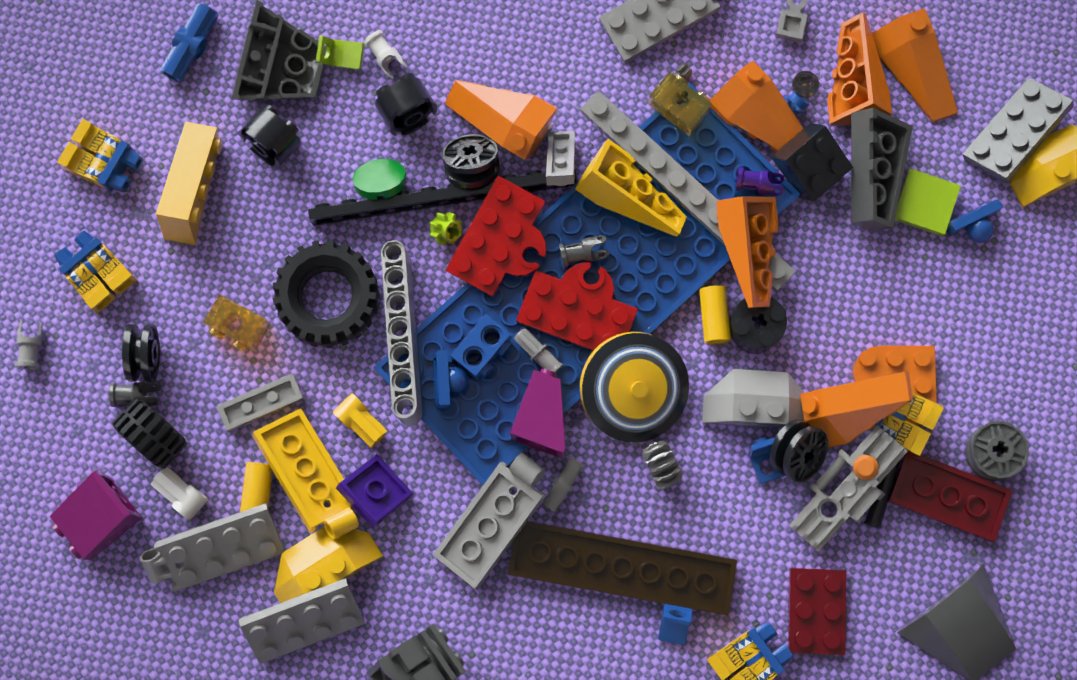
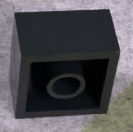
M814 123L808 124L771 156L786 180L801 194L799 198L815 202L854 168L827 127Z

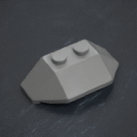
M733 369L703 396L702 423L782 429L793 420L804 421L800 394L804 393V391L788 372Z

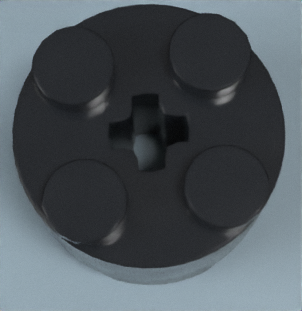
M407 73L399 81L390 86L384 85L376 91L378 98L375 102V108L392 135L397 136L396 132L408 135L419 130L429 122L427 119L429 114L432 112L434 116L437 112L436 103L421 79L415 77L413 73Z
M268 104L260 108L238 132L243 142L247 139L252 145L250 150L256 156L272 167L276 163L277 168H280L301 144L300 138L296 135L299 132L296 125L289 120L284 122L278 117L277 111Z
M772 297L770 299V307L748 308L744 298L737 304L729 320L731 337L736 346L752 354L762 353L775 347L784 335L787 327L786 310ZM756 319L761 321L762 326L759 329L754 327Z

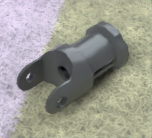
M606 236L581 239L579 243L566 246L559 244L563 267L566 268L569 264L576 262H593L607 258L609 256L607 250L592 251L595 245L606 242Z
M134 382L133 385H117V383H112L109 386L110 406L116 407L119 404H130L134 398L142 399L149 406H155L159 402L158 398L145 395L148 392L159 391L161 386L156 382Z

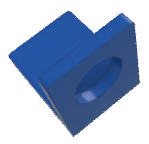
M768 437L761 438L750 446L748 455L760 484L785 476L776 471L773 474L767 475L760 469L762 461L770 460V450L775 437L768 439Z
M664 604L658 640L685 645L688 629L691 625L692 609Z

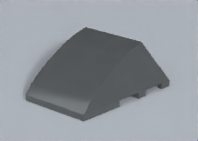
M256 0L237 67L231 100L315 98L324 65L316 62L318 40L303 30L295 28L285 21L284 17L279 14L276 15L264 7L262 2ZM324 45V49H323V55H324V57H325V55H326V46H325V45Z
M984 564L964 578L959 585L924 613L916 616L897 632L919 646L923 651L940 660L944 665L966 680H978L1016 649Z

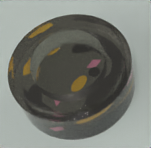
M801 71L795 75L792 81V91H795L804 99H809L816 94L819 80L814 73Z

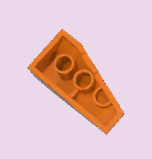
M925 8L900 16L872 33L881 63L884 66L887 65L896 76L895 79L898 83L904 85L913 96L912 99L932 123L958 114L936 34Z
M861 13L841 23L836 51L839 59L837 69H833L832 78L835 79L833 92H829L827 100L829 123L832 126L851 125L852 112L875 108L890 116L892 115L890 91L867 15Z
M753 60L735 73L707 103L727 124L732 127L735 125L749 132L747 136L754 140L756 138L761 139L769 144L770 149L774 152L780 150L803 130L802 125L772 79Z
M455 80L445 101L448 107L500 146L524 160L536 155L558 109L536 95L512 92V90L496 89L461 80Z
M742 196L716 201L719 230L748 308L770 307L773 274L769 267L770 258L775 257L776 248L772 247L773 234L778 232L776 197Z
M909 372L822 388L800 394L804 421L813 427L822 429L826 433L828 448L852 443L864 431L874 428L877 422L885 417H890L913 401Z

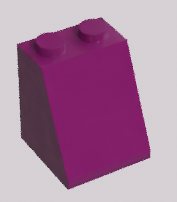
M541 369L540 372L534 370L510 431V437L512 441L563 459L565 454L561 380L556 378L557 374L550 370Z
M97 470L92 472L50 515V518L54 521L53 529L61 538L65 536L71 543L69 549L78 559L83 558L89 561L143 518L112 478Z

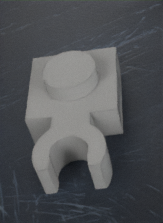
M786 0L788 10H781L776 38L802 42L807 14L800 12L805 9L807 0H802L799 5L794 4L792 0Z

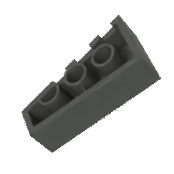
M875 108L851 113V164L854 167L851 169V223L869 231L891 229L894 226L913 129L912 125Z

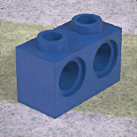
M485 313L450 355L451 360L475 380H478L480 376L485 378L495 365L492 362L498 355L503 357L512 346V343H510L512 339L511 333ZM494 332L500 336V339L496 344H488L484 340L485 336L488 333ZM478 353L482 356L481 363L475 366L468 364V356Z

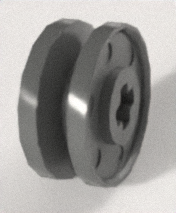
M1004 421L989 422L976 429L967 439L965 447L966 461L971 470L980 478L989 481H1003L1019 473L1026 465L1029 456L1028 441L1022 431L1011 423ZM997 446V450H1001V455L996 456L997 452H993L992 448Z

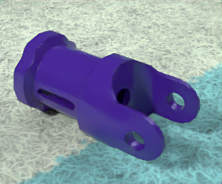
M739 167L735 190L746 189L757 191L758 194L780 196L783 194L784 188L776 184L784 182V175L766 170H761V172L747 171L743 167Z

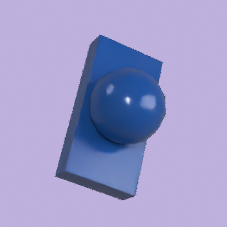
M999 199L993 200L952 220L948 224L946 232L951 237L967 229V235L972 241L978 243L986 242L991 238L994 230L993 224L988 218L996 215L1003 206Z
M438 350L433 355L435 408L446 409L450 405V392L458 393L463 391L468 385V375L461 367H448V350Z

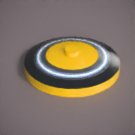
M643 332L618 334L601 343L586 361L580 379L581 402L588 418L603 433L624 442H644L664 434L680 418L689 395V376L685 363L679 353L663 339Z

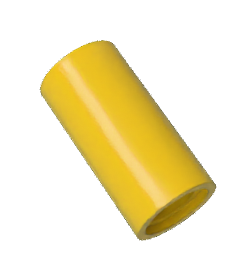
M708 286L699 289L704 344L730 342L731 332L726 287Z
M246 462L240 512L263 504H267L269 507L273 470L269 464Z

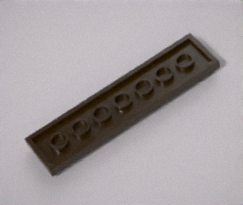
M527 521L514 539L507 575L728 616L737 560Z

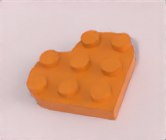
M880 345L870 347L864 350L853 364V382L909 372L912 393L936 403L935 346ZM907 418L908 421H910V422H912V423H914V424H916V425H918V426L921 425V424H919V423H917V422H915V421H913V420Z

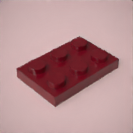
M789 568V650L792 653L845 655L846 570Z

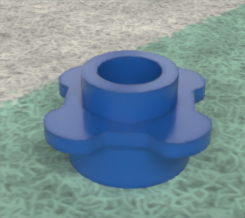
M793 91L790 96H784V99L795 115L799 113L807 114L805 110L808 108L809 103L798 93Z

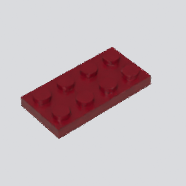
M907 450L908 452L903 457L888 502L991 543L995 542L1013 490Z

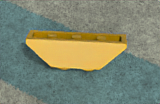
M1071 124L1050 134L1014 175L1010 186L1022 208L1077 183V126Z
M322 527L281 554L274 594L279 602L282 603L345 578L347 580L382 558L383 554L369 532L354 529L332 540L326 533L325 528Z

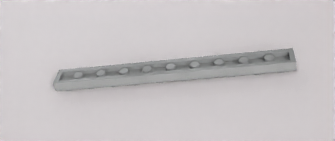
M598 90L580 108V113L606 137L628 152L645 173L725 245L717 219L716 201L719 200ZM776 253L774 258H770L769 267L773 274L772 290L777 292L796 272Z

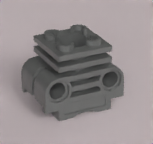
M433 623L417 636L411 637L390 651L366 673L371 680H456L466 670L463 667L464 662L457 652L453 653L447 644L448 638L442 629H437Z

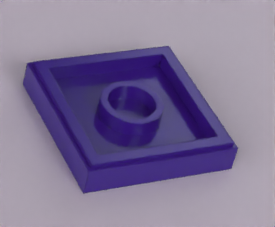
M377 454L341 481L336 487L340 494L373 529L414 495Z

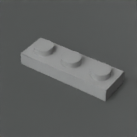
M575 131L548 132L547 186L574 184Z
M292 373L217 405V409L226 431L230 432L304 400V397Z

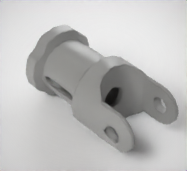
M22 320L20 321L16 344L19 346L18 361L14 365L15 368L23 370L40 369V364L37 363L38 349L42 346L43 326L41 322L39 323L38 337H26L22 334Z

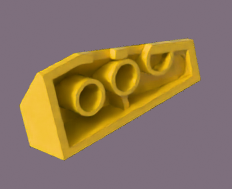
M607 139L582 174L575 190L601 207L677 237L687 216L666 193H659L650 183L653 179L647 173L643 175L633 164L636 160L628 152L610 139Z

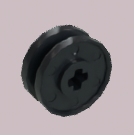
M462 135L452 139L445 145L442 151L445 177L451 184L457 187L476 188L484 186L497 178L500 172L497 144L491 138L484 135Z
M129 324L125 328L122 342L124 376L128 382H136L142 372L146 382H154L157 378L160 364V341L157 327L154 324H146L141 335L140 329L136 324Z
M796 419L787 423L773 441L770 450L772 468L777 473L786 475L794 482L803 483L811 479L823 465L828 452L826 433L822 429L813 427L803 420Z

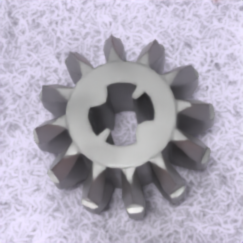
M664 440L654 442L649 447L643 449V458L658 488L661 490L667 487L670 488L682 480V472L667 442Z

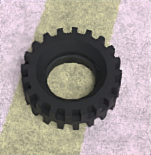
M328 240L327 244H319L318 241H313L310 247H298L297 250L299 252L292 257L288 255L285 258L286 264L284 267L278 268L276 272L278 278L276 282H273L272 286L275 293L273 304L277 309L280 320L297 339L306 341L314 347L323 345L326 348H333V345L336 344L344 346L349 344L348 340L354 337L357 339L361 337V332L365 327L369 328L371 326V319L374 313L377 314V302L380 299L377 280L369 263L365 261L358 251H353L349 245L344 243L343 246L337 245L333 240ZM327 271L338 273L345 277L352 290L351 303L347 310L337 318L329 320L318 319L309 314L302 300L303 289L309 279L318 273Z

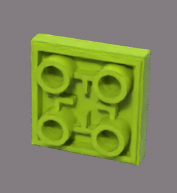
M909 168L899 196L895 221L943 237L946 233L961 185Z

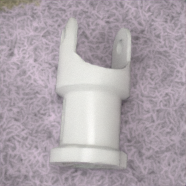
M382 30L373 32L364 40L365 47L372 51L377 58V64L389 78L394 79L388 69V65L395 58L403 67H407L396 48L391 47L386 41Z

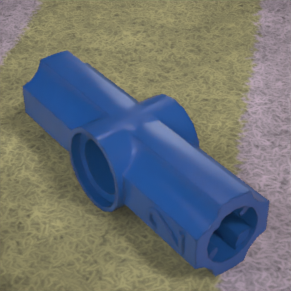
M203 3L196 5L185 27H180L173 37L172 50L160 69L163 75L175 82L182 83L193 61L199 59L204 53L207 45V36L219 17L216 11Z

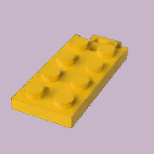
M301 408L253 432V439L310 533L316 530V526L323 523L328 536L335 540L359 527L358 519L352 511L355 509L336 489L337 485L344 478ZM324 503L329 504L330 507L326 508Z

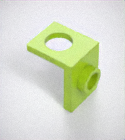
M319 35L316 62L328 66L361 69L365 44ZM326 44V55L324 57L323 49Z

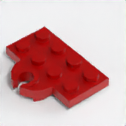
M497 176L445 271L492 297L495 296L506 274L515 277H528L535 270L537 271L540 266L536 262H526L524 260V253L526 250L533 248L539 252L541 257L546 258V241L541 232L533 226L546 201Z
M585 262L571 267L566 271L561 280L535 270L516 322L594 351L607 339L629 332L638 308L612 299L614 292L612 278L603 267H600L598 270L599 281L597 283H586L583 276L590 270L591 263Z

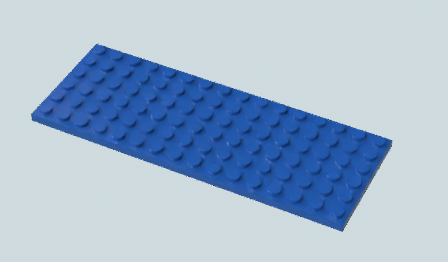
M690 82L684 85L639 126L642 131L718 200L742 196L776 197L777 215L779 216L801 195L785 178L784 182L776 184L784 188V192L780 196L758 194L757 191L746 189L735 190L739 167L754 172H761V170L779 172L734 127L727 124L707 104L709 101ZM635 162L633 163L643 175L646 174ZM654 180L650 183L659 193H666L687 216L677 237L595 204L575 190L577 182L546 210L533 225L541 232L546 241V258L541 257L536 249L530 248L525 251L524 260L529 263L536 262L540 266L537 271L561 280L567 270L576 264L585 263V261L572 263L564 268L559 244L566 246L579 243L581 239L598 235L606 236V242L595 245L592 251L607 250L609 256L605 259L589 262L591 263V268L584 274L583 279L588 284H595L599 281L598 270L600 267L607 271L612 278L614 287L612 299L638 308L629 332L652 334L731 261L726 246ZM534 273L528 275V277H515L506 274L494 297L466 283L416 328L423 410L421 420L482 486L499 463L505 462L510 466L519 454L524 453L529 448L526 445L512 441L510 431L533 371L540 372L543 368L535 360L531 361V356L515 341L514 338L517 333L524 328L527 329L542 345L546 344V349L563 364L556 373V378L561 380L563 415L581 400V374L586 361L593 352L516 322ZM486 313L511 333L512 339L510 343H512V346L503 357L498 355L492 362L495 366L485 378L480 376L478 380H475L467 373L468 385L466 388L458 393L450 392V405L446 409H436L433 355L438 350H448V367L458 366L451 360L450 355ZM491 332L485 336L484 340L488 344H496L500 336L497 333ZM478 353L470 354L467 358L468 364L473 366L480 364L482 361V356ZM387 354L373 368L390 385L389 358ZM409 354L401 355L398 362L406 361ZM404 380L400 388H407L411 380Z

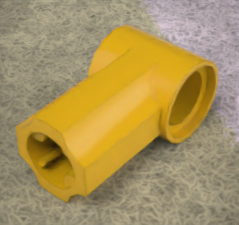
M351 393L333 411V414L348 429L351 428L372 449L384 438L388 431L368 412L369 409Z

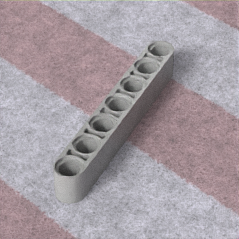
M392 240L384 244L381 250L392 410L402 424L413 426L420 422L423 410L411 259L404 245L397 240ZM401 253L398 259L391 260L393 255ZM403 278L400 284L393 285L396 279ZM405 303L401 310H394L398 304ZM407 328L404 335L396 336L400 329ZM409 354L406 361L398 362L401 355ZM404 380H411L407 388H400ZM413 406L411 413L402 415L405 407Z

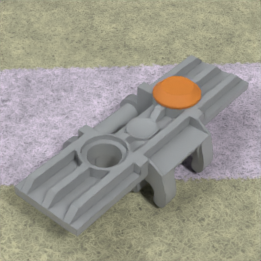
M877 425L851 456L841 449L838 452L839 456L815 483L812 482L809 485L816 495L789 526L819 552L849 517L861 523L865 518L863 514L876 499L881 500L884 497L885 493L877 488V486L908 451ZM849 463L853 467V471L829 496L823 490L844 466ZM828 501L834 502L838 509L837 514L831 518L824 516L822 513V506Z

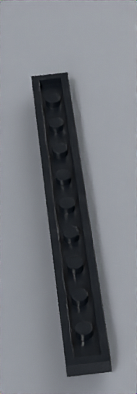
M541 170L530 171L526 176L516 177L514 174L501 176L530 193L570 187L577 183L576 170L574 184H567L565 186H547L546 172L542 173ZM495 180L476 188H461L449 184L447 188L442 189L425 187L421 189V192L416 193L400 191L398 194L385 199L383 196H377V200L368 199L358 202L356 199H347L341 201V204L332 206L329 203H321L315 205L313 209H308L309 220L313 226L484 200Z

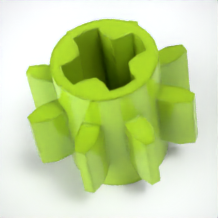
M446 212L445 215L437 213V217L429 223L431 231L429 236L436 238L437 244L445 246L446 243L454 245L455 241L462 236V221L456 220V214Z

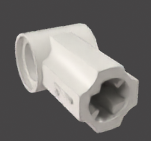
M168 467L161 470L150 484L172 503L171 506L189 521L209 500L194 486L184 482L181 477Z

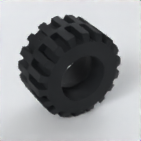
M134 398L112 422L114 429L151 463L162 469H165L187 445L186 439L172 425L139 398Z

